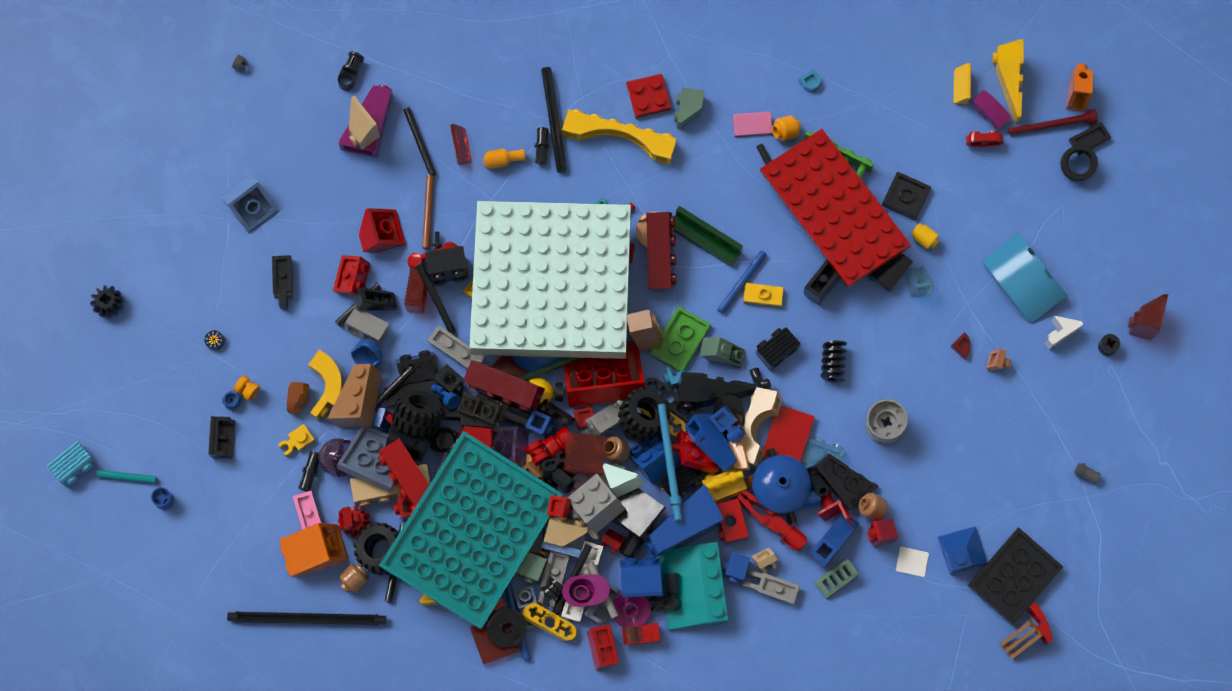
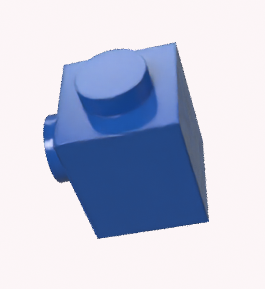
M533 410L525 427L528 431L546 438L552 434L555 425L551 417Z
M734 552L731 553L729 561L725 560L722 569L725 572L724 577L728 578V582L733 584L743 583L750 557Z

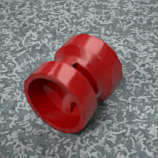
M541 439L532 442L524 449L532 457L531 461L536 466L551 457L550 453L544 449V443Z

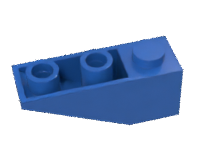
M712 413L694 414L685 425L692 441L724 472H727L737 462V459L723 433L710 420Z
M842 514L810 552L808 557L824 569L860 524L853 517L851 518L854 525L851 526Z

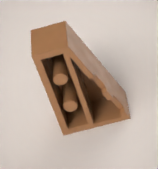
M372 364L354 365L327 419L339 428L372 426L382 372Z

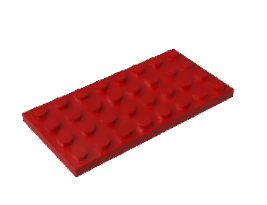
M823 129L815 132L760 168L762 175L847 288L911 247V243Z

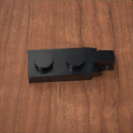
M272 256L274 298L279 299L280 309H288V298H292L293 294L292 256Z

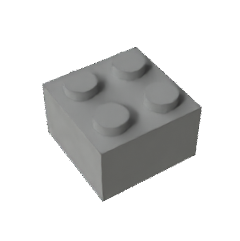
M595 474L568 497L571 499L570 504L595 534L626 509L598 474Z

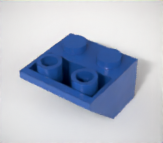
M661 433L654 439L650 440L648 438L647 441H641L630 449L629 458L650 483L655 484L668 474ZM672 450L674 466L676 468L681 464V458L677 451Z

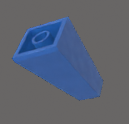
M706 485L697 490L680 506L682 520L674 521V514H672L645 540V548L654 558L713 531L724 520Z

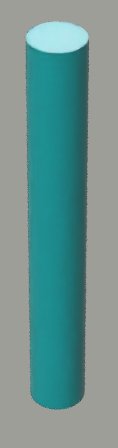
M98 470L97 477L152 484H156L157 476L106 470Z

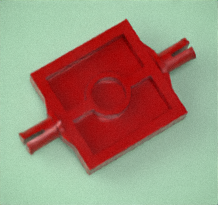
M680 430L676 435L678 443L671 441L672 450L678 452L681 464L715 475L719 470L718 465L692 441L689 433Z

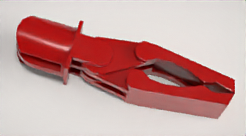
M742 490L739 493L737 499H739L740 506L761 527H765L774 534L780 535L782 537L780 542H784L795 551H800L804 548L807 538L794 526V523L791 527L787 525L786 521L778 513L765 509L755 496L749 492ZM751 504L762 509L766 516L757 513Z

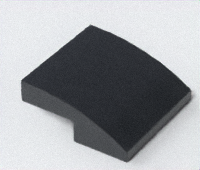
M901 253L867 275V277L872 281L875 280L890 292L913 261Z

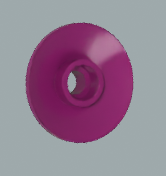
M620 594L613 602L619 615L613 619L622 627H638L643 625L650 616L651 606L645 596L622 597V594ZM629 605H634L632 609L627 608Z

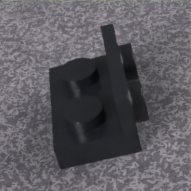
M423 350L418 352L419 355L415 356L405 354L396 360L399 376L409 366L415 370L402 385L434 378L438 373L434 351Z

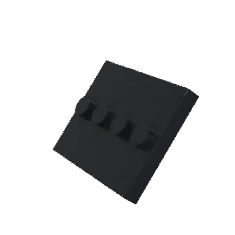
M1018 527L967 586L1008 623L1014 625L1063 566Z

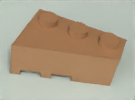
M644 310L627 314L630 334L640 352L662 347L661 340H664V335L659 322H657L655 311Z

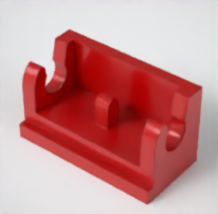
M610 624L590 628L587 631V637L595 670H601L604 667H612L618 664L619 660Z

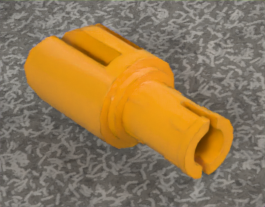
M505 148L490 150L484 155L483 164L486 168L490 169L507 167L510 162L525 161L524 149L508 152Z

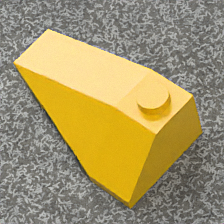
M1024 39L999 45L996 52L992 54V64H995V71L1014 123H1018L1022 116V91H1019V89L1022 87L1023 75L1019 73L1022 64H1024Z

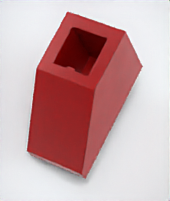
M893 519L874 521L869 526L868 532H866L869 543H873L874 547L894 542L899 538Z

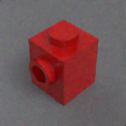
M402 497L397 498V503L393 504L395 515H399V519L409 518L411 515L409 501L407 499L404 500Z

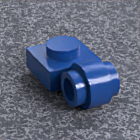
M726 405L710 417V420L721 433L727 429L728 433L726 436L731 443H738L744 438L745 430L740 425H733L737 419Z

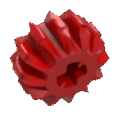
M353 506L351 514L360 513L361 521H358L357 525L354 524L353 527L344 532L346 537L351 533L352 538L355 539L356 533L360 536L362 534L360 530L362 528L366 530L367 526L365 525L372 523L371 520H368L370 514L364 513V507H361L358 511V506Z

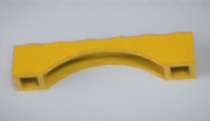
M568 109L562 128L563 137L578 141L599 135H611L630 140L641 147L653 161L668 165L671 164L677 139L668 133L659 134L652 129H640L634 124L625 125L615 119H602L599 115H587L577 109H573V111Z

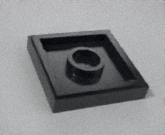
M897 171L882 202V206L916 221L931 186Z

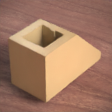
M550 516L544 542L565 546L586 534L589 526L581 519L571 520Z

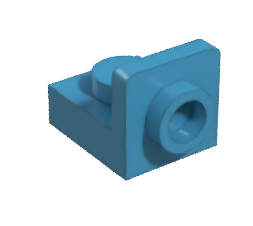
M665 367L663 378L666 385L669 384L671 389H675L681 373L686 372V370L679 371L673 376L670 367Z

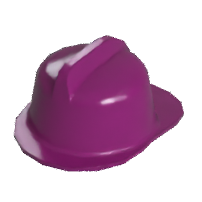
M598 574L574 576L564 583L562 594L566 602L572 606H592L601 604L607 599L610 594V586L605 577Z

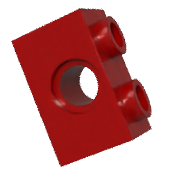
M739 499L716 504L724 518L719 524L721 529H718L720 541L724 540L725 545L747 540L749 534ZM732 518L735 521V525L729 527L725 524V520Z

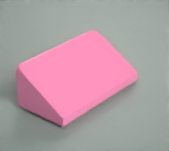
M771 112L734 114V135L772 134Z

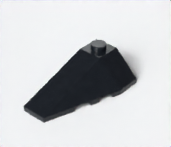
M682 372L676 386V408L691 411L715 404L718 398L726 394H732L738 398L748 397L754 393L756 384L737 380L725 382L723 377L711 379L707 378V374Z

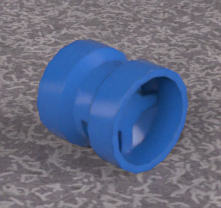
M159 487L153 490L151 500L157 508L166 510L173 505L174 498L168 489Z

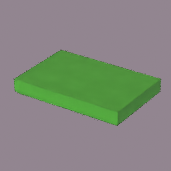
M678 306L663 331L664 340H661L662 347L652 349L650 356L678 372L685 370L709 331L711 324Z

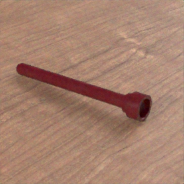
M1090 109L1084 112L1083 115L1012 127L1008 129V134L1015 135L1081 122L1088 123L1089 125L1097 124V112L1095 109Z

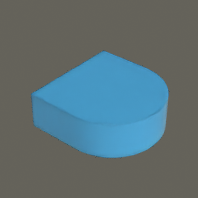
M813 69L799 78L798 82L806 91L815 92L820 87L821 79Z

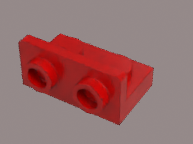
M342 255L333 291L337 294L355 295L359 287L365 288L367 275L370 271V262L361 256Z

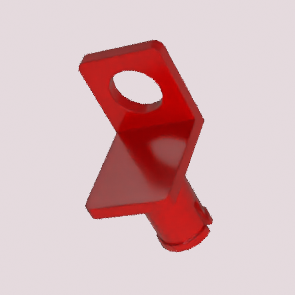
M830 490L827 495L820 497L825 508L817 514L823 521H827L842 512L846 521L851 526L854 525L847 507L840 500L835 502Z

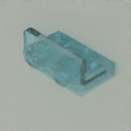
M819 438L810 439L802 464L812 467L826 454H831L843 462L847 451L837 444H832V446L825 444V441Z

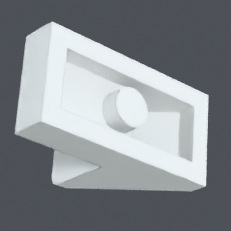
M1054 316L1051 322L1057 330H1054L1047 336L1048 340L1045 342V345L1048 349H1051L1078 331L1083 326V323L1078 320Z

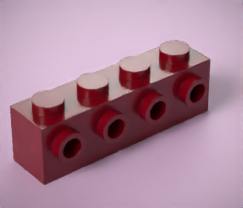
M671 212L646 213L648 289H674V285H677V274L674 273L677 258L676 254H673V247L676 246V236L673 235L675 216H672Z
M474 360L470 361L463 382L469 384L468 388L476 391L483 389L486 391V395L496 398L498 395L503 397L501 401L511 405L513 402L518 403V408L529 411L530 408L538 409L545 390L541 386Z

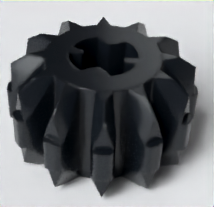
M104 285L102 291L96 288L98 294H91V297L94 299L90 302L91 306L94 307L93 311L95 313L99 312L100 317H104L106 314L108 318H111V313L118 315L117 309H123V306L120 304L124 301L123 297H120L121 292L119 290L115 291L114 286L108 289ZM106 299H110V301H108V304H104V302H106Z

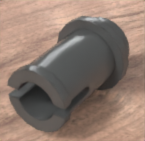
M1079 463L1074 471L1077 477L1081 476L1096 484L1101 473L1085 466V463Z

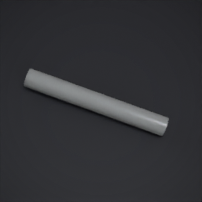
M594 562L587 564L591 574L600 575ZM609 595L604 604L611 619L619 615Z

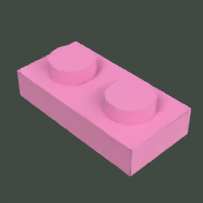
M312 491L293 496L302 530L321 523Z

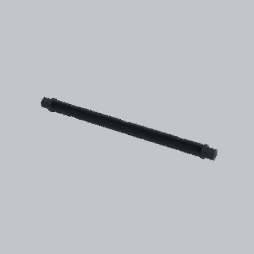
M236 611L228 612L227 621H235V623L378 626V624L386 625V616L379 614Z

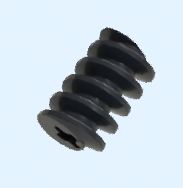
M834 340L823 343L822 347L824 350L822 351L823 358L821 362L824 365L821 366V371L823 372L820 375L823 380L834 383L845 381L839 378V376L845 375V372L841 371L840 368H845L846 365L840 363V361L846 360V357L841 356V354L846 353L847 350L841 348V346H846L847 342Z

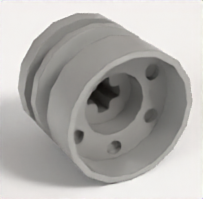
M879 400L868 411L865 423L867 434L878 444L888 445L897 442L905 433L908 421L907 413L903 406L894 400ZM885 420H888V421H889V425H887L886 428L883 427V423H882V422H885Z

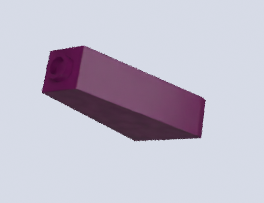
M373 85L361 104L376 122L380 137L361 150L358 145L354 146L349 139L351 135L348 125L339 140L340 150L377 157L393 98L392 89L385 85Z

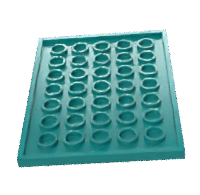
M463 431L379 567L478 629H481L550 516L546 514L550 496L562 497L563 494Z

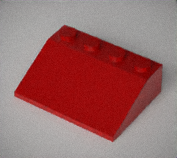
M627 341L626 359L562 357L569 407L616 402L618 400L623 401L633 390H637L640 387L645 389L639 349L634 341Z

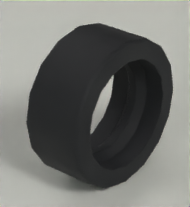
M1075 145L1066 150L1062 155L1060 161L1061 170L1070 180L1084 181L1095 173L1098 166L1097 156L1089 147ZM1076 152L1085 153L1090 159V167L1083 174H1075L1068 167L1069 157Z

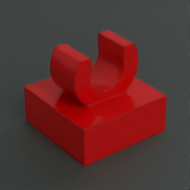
M551 495L546 515L567 518V515L571 514V499Z
M343 507L338 511L340 531H348L353 527V524L361 521L360 513L351 514V507Z
M609 528L601 539L604 542L602 544L603 550L607 545H610L612 547L610 554L613 555L623 545L626 538Z

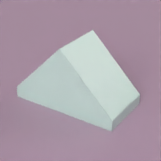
M605 463L603 465L610 489L616 497L633 491L644 484L636 473Z

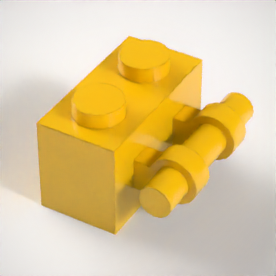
M732 466L727 472L722 470L723 473L719 475H707L704 477L705 480L702 481L701 485H706L715 503L722 502L739 495L742 490L747 491L742 470L740 471Z

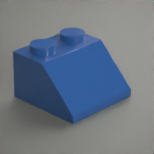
M646 557L642 560H636L635 558L620 560L622 597L662 595L660 559Z

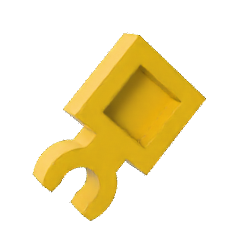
M303 424L288 434L289 441H281L278 446L280 449L288 446L289 449L284 454L285 456H290L294 448H297L300 452L313 443L315 439Z

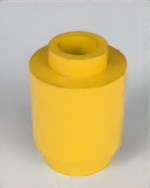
M919 223L911 233L914 237L913 239L927 250L930 247L934 249L940 241L938 239L939 234L926 224Z

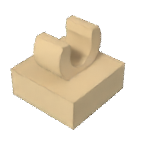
M770 548L751 556L754 563L763 573H767L765 567L771 564L773 569H776L774 562L777 561V558Z

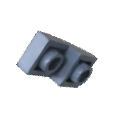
M533 586L513 591L519 612L522 615L527 605L537 603ZM534 608L531 609V610H529V611L531 612V615H530L531 617H533V616L536 615V616L540 617V619H541V617H542L541 615L539 616V615H537V614L534 613V612H535V609H534ZM526 621V632L538 629L537 626Z

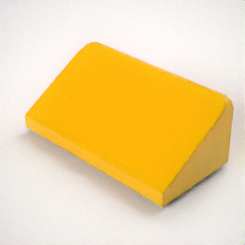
M966 63L954 70V104L967 105L971 98L970 63Z

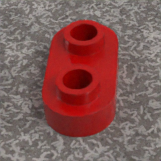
M974 131L966 136V145L969 147H992L1004 143L1003 135L998 131H990L988 133Z

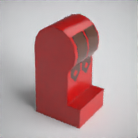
M658 623L622 629L623 642L626 646L660 643Z

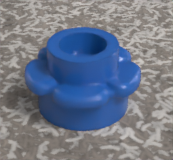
M229 391L224 395L222 403L226 409L233 410L241 405V396L238 393Z

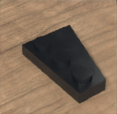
M826 454L813 466L839 500L847 507L848 511L854 510L864 495L872 493L879 487L831 454Z

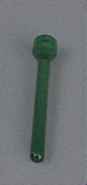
M564 357L518 378L530 381L582 358Z

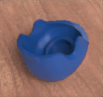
M371 339L359 341L351 351V357L356 364H372L374 367L380 365L383 356L380 345Z

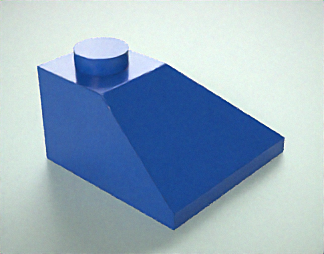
M975 526L938 537L949 574L987 563Z

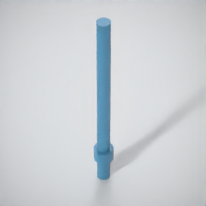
M659 404L658 411L671 497H669L670 506L673 507L674 521L682 520L680 507L682 500L678 494L666 405Z

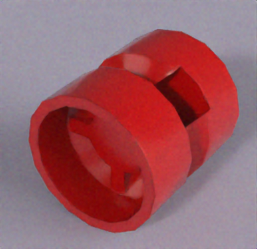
M566 427L558 430L556 436L550 435L542 440L545 450L551 455V459L556 458V454L559 451L569 454L577 449V445Z

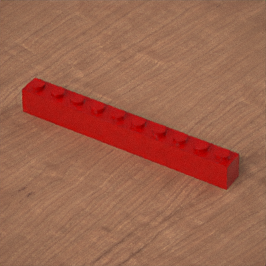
M399 438L379 450L377 458L383 467L386 466L390 471L388 473L389 478L393 483L397 482L400 487L398 491L404 500L407 499L411 505L409 509L412 513L429 484ZM501 598L497 602L491 614L494 611L505 606Z

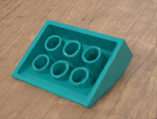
M718 542L677 548L659 556L664 597L667 596L665 593V573H679V594H677V597L680 598L682 604L677 611L666 610L668 630L725 624L728 622Z

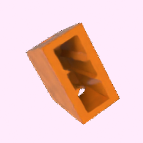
M1080 63L1074 68L1069 80L1066 109L1085 111L1093 92V71L1088 70L1086 64Z

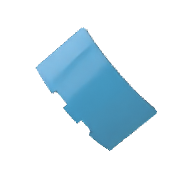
M1019 233L983 259V263L1031 323L1068 296Z

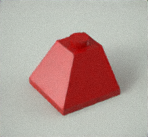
M367 208L365 210L359 231L363 252L378 253L406 244L396 209Z

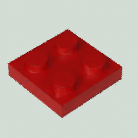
M662 74L626 82L635 118L671 110Z

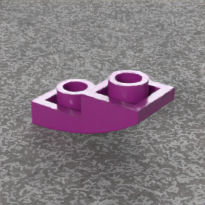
M982 90L970 101L981 116L985 115L996 130L1000 129L1012 118L1006 109L985 90Z

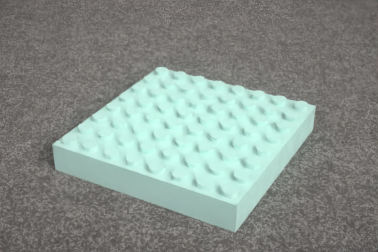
M477 201L470 329L471 355L626 359L631 205Z

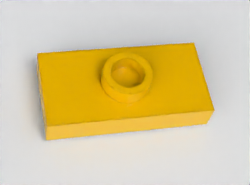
M746 283L743 303L781 307L783 287Z

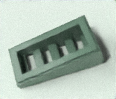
M846 559L817 580L815 584L827 599L858 577L859 573L849 559ZM843 567L847 568L851 576L848 577ZM837 571H839V573L845 579L844 581H841V579L838 577V575L836 574ZM830 576H832L834 580L837 582V586H835L833 582L830 580ZM823 581H826L832 590L828 591Z

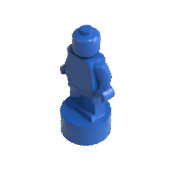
M433 384L431 386V390L443 399V404L446 407L455 409L459 405L460 397L453 392L448 393L440 385Z

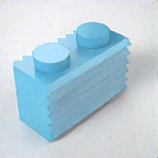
M76 441L49 463L47 467L63 486L73 484L80 473L89 471L95 461L84 447Z

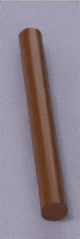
M432 175L426 176L423 249H430L434 176Z

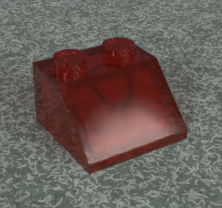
M1163 294L1141 306L1137 312H1134L1133 317L1130 316L1127 325L1130 328V335L1148 340L1153 339L1161 328L1168 299L1167 294Z

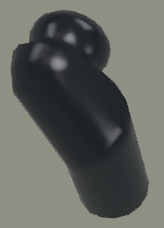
M758 367L749 370L756 387L770 389L772 387L769 379H762Z

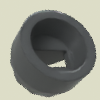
M238 55L232 64V68L243 71L246 69L244 66H247L248 62L243 56Z

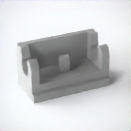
M356 307L345 322V331L362 340H374L379 345L388 333L386 330L389 327V323L366 311L356 310Z
M621 400L613 402V404L584 421L596 439L619 425L620 418L618 417V412L620 411V405L623 403Z

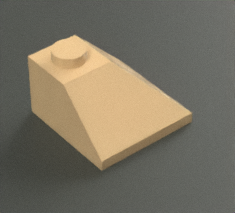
M352 96L349 120L351 136L349 139L354 146L358 145L362 150L377 140L380 135L376 122L358 99Z

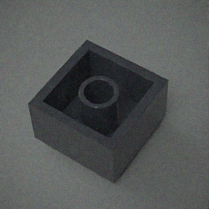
M463 246L425 252L429 277L435 286H442L446 282L451 281L460 283L469 278Z

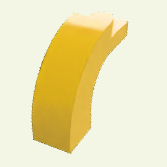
M320 349L308 364L309 368L325 381L324 394L310 412L317 421L321 417H326L330 410L329 406L333 408L343 388V379L336 363Z

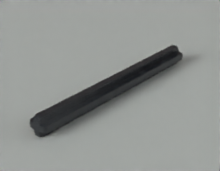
M544 67L541 69L556 170L558 173L566 172L567 168L552 71L550 67Z

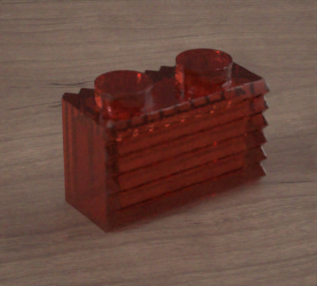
M410 269L404 306L406 311L424 313L428 290L418 270Z

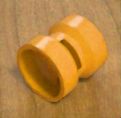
M243 375L236 382L233 390L238 394L244 395V399L250 402L256 397L261 387L257 383H252L250 378Z

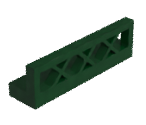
M678 206L675 215V227H673L674 231L732 267L742 253L743 245L686 209Z

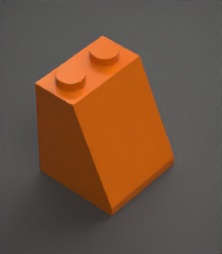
M317 523L279 539L281 544L280 550L284 555L286 570L290 577H302L349 561L338 524Z

